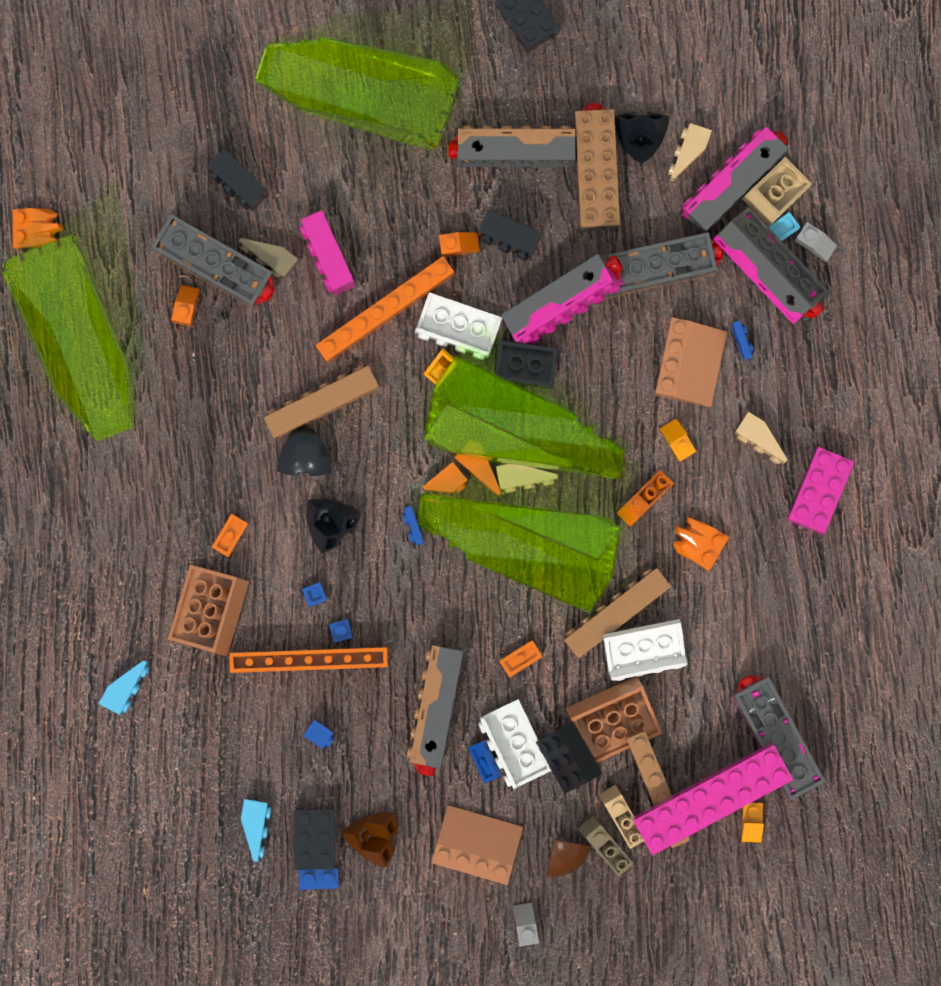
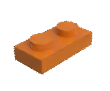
M231 514L212 548L229 557L247 528L248 523Z
M530 641L499 662L510 678L543 656L534 642Z

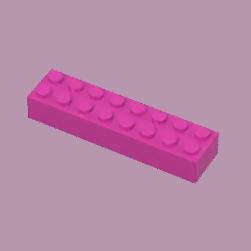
M771 742L632 818L653 856L789 783L793 779L775 745Z

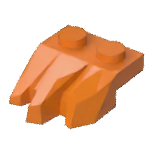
M13 209V248L39 249L59 244L53 235L64 229L62 224L53 223L57 213L51 209Z
M687 517V528L679 526L675 528V533L681 537V540L675 541L673 543L677 553L710 571L729 537L698 519Z

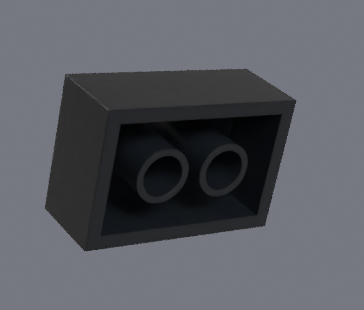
M496 0V7L526 53L559 34L560 27L542 0Z
M224 148L207 165L210 170L208 172L211 175L210 177L217 184L221 182L225 188L224 190L231 197L235 195L238 203L245 210L249 208L253 212L268 196L266 188Z
M488 210L478 231V238L486 245L491 246V244L499 246L498 249L504 253L509 254L510 251L517 254L516 257L520 260L527 261L528 259L531 261L541 240L542 233Z
M500 340L494 381L552 390L558 348Z
M574 722L536 742L565 794L602 774Z
M335 809L294 810V870L335 869Z

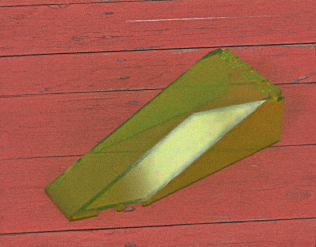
M319 37L317 40L310 41L301 39L300 42L296 43L280 42L266 44L255 78L257 83L301 112L431 151L439 147L442 134L437 133V131H444L448 116L444 115L443 112H450L454 98L449 96V94L455 95L459 83L457 80L458 75L441 61L326 37Z
M70 234L59 239L61 244L59 247L56 241L41 246L42 254L39 253L38 248L22 253L24 261L21 260L19 255L2 262V274L55 396L82 423L87 432L96 441H100L133 428L129 366L76 234Z
M458 356L454 357L434 386L435 390L431 392L424 439L429 442V445L439 450L493 462L620 479L623 475L625 450L608 437L602 440L592 432L594 429L592 425L586 428L576 420L578 416L576 413Z
M422 493L420 496L417 523L435 537L439 533L450 541L448 545L450 548L453 549L454 546H457L467 554L465 557L467 560L590 613L610 584L609 580L613 577L621 529L620 526L615 525V521L602 516Z

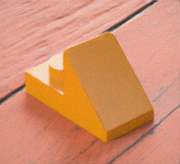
M677 419L659 429L679 462L697 452L687 437V432Z
M751 802L743 807L741 842L761 843L764 823H762L763 803Z

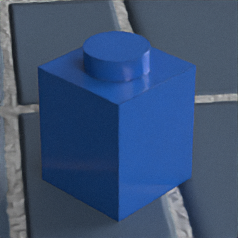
M314 719L303 736L324 749L325 746L329 748L335 739L333 734L335 732Z

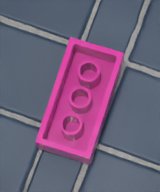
M321 210L301 219L302 225L299 226L305 240L309 239L310 241L307 244L312 257H317L318 259L315 263L320 275L324 274L326 277L323 281L328 293L333 292V295L336 296L354 288V280L323 211Z
M817 447L786 520L824 535L854 465V461Z

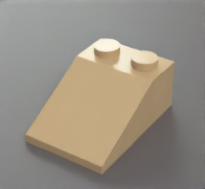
M784 157L742 199L770 226L812 183Z

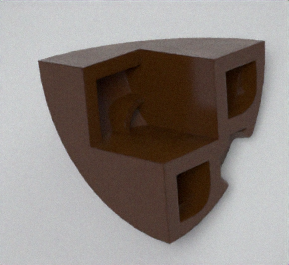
M380 812L365 816L352 823L342 833L347 842L359 855L377 866L386 868L395 851V847L392 846L393 836L398 834L395 813Z
M554 839L546 877H561L577 870L586 861L592 846Z

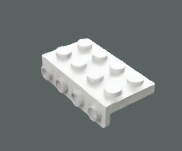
M429 292L415 333L418 334L417 337L428 341L430 338L436 340V344L447 347V345L455 347L454 350L465 354L468 351L473 353V357L484 360V357L489 358L502 317Z
M680 619L603 634L607 667L611 680L621 681L629 677L660 673L663 670L679 669L688 664L685 656Z
M519 699L480 717L481 722L478 725L482 733L486 732L489 740L486 742L490 750L496 751L498 757L495 758L499 769L504 768L506 775L503 777L508 787L512 786L515 789L551 771L536 744L538 739Z

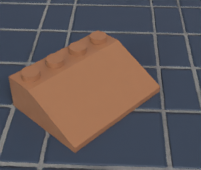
M671 317L654 395L711 408L727 332L696 322Z
M190 565L168 640L227 657L249 581Z
M638 677L631 678L566 708L571 722H574L597 763L629 749L625 739L627 735L643 729L649 740L662 734Z
M448 805L431 863L507 885L523 827Z

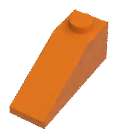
M469 440L454 459L499 497L501 491L487 457L482 451L484 447L476 440L474 442Z

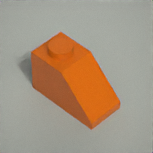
M456 232L439 235L442 257L480 252L477 233Z
M181 285L171 318L173 323L193 327L200 294L199 288Z
M452 462L427 482L423 489L429 492L453 494L456 491L460 493L467 487L465 483L468 480Z

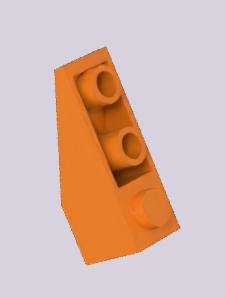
M661 470L658 471L617 514L631 527L674 483Z

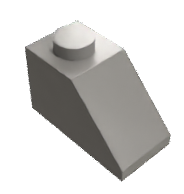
M808 222L794 241L826 263L837 247L824 232Z
M532 902L513 905L519 946L538 944L539 939Z

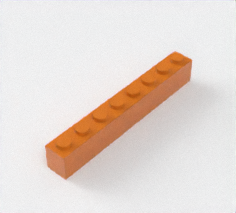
M441 257L316 344V348L327 364L453 277V269L446 259Z
M388 648L229 653L230 673L387 668Z

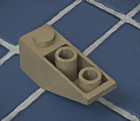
M244 238L239 239L240 249L247 255L252 253L257 257L255 261L261 266L267 265L272 269L271 271L277 279L282 277L285 280L299 263V260L284 247Z
M593 816L578 828L618 876L634 864Z

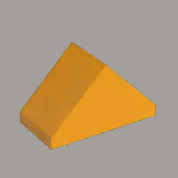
M442 349L424 372V375L436 386H439L458 365V361L446 350Z

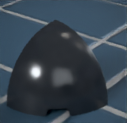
M635 112L614 116L616 132L626 152L641 164L651 158L665 137L669 116L653 112H647L646 115H637Z
M304 425L293 432L287 439L278 457V472L291 476H297L299 473L320 476L332 472L328 451L319 435L312 428Z
M310 499L307 501L309 531L321 553L339 546L342 543L340 539L346 533L351 534L359 522L361 513L346 504L326 499Z

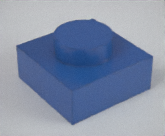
M320 582L302 589L309 608L327 601Z
M348 619L329 624L334 643L353 638Z

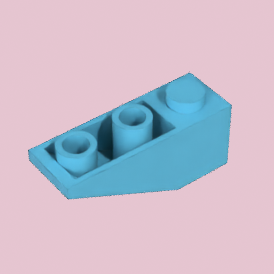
M143 660L110 684L99 704L119 715H122L123 712L126 713L131 705L129 700L132 694L136 695L141 686L138 684L141 677L145 678L150 669L148 667L149 662Z
M244 799L241 821L253 861L258 862L259 858L264 856L265 846H262V840L267 837L268 827L265 826L266 819H270L271 807H268L269 802Z

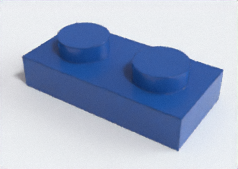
M740 321L734 322L731 327L743 362L751 360L754 349L751 342H747L746 336L748 332L745 324L741 325Z
M412 506L404 508L405 513H402L405 525H410L411 531L408 534L411 543L415 542L416 546L424 544Z
M486 740L468 747L484 783L502 776Z
M338 868L299 870V890L339 888Z

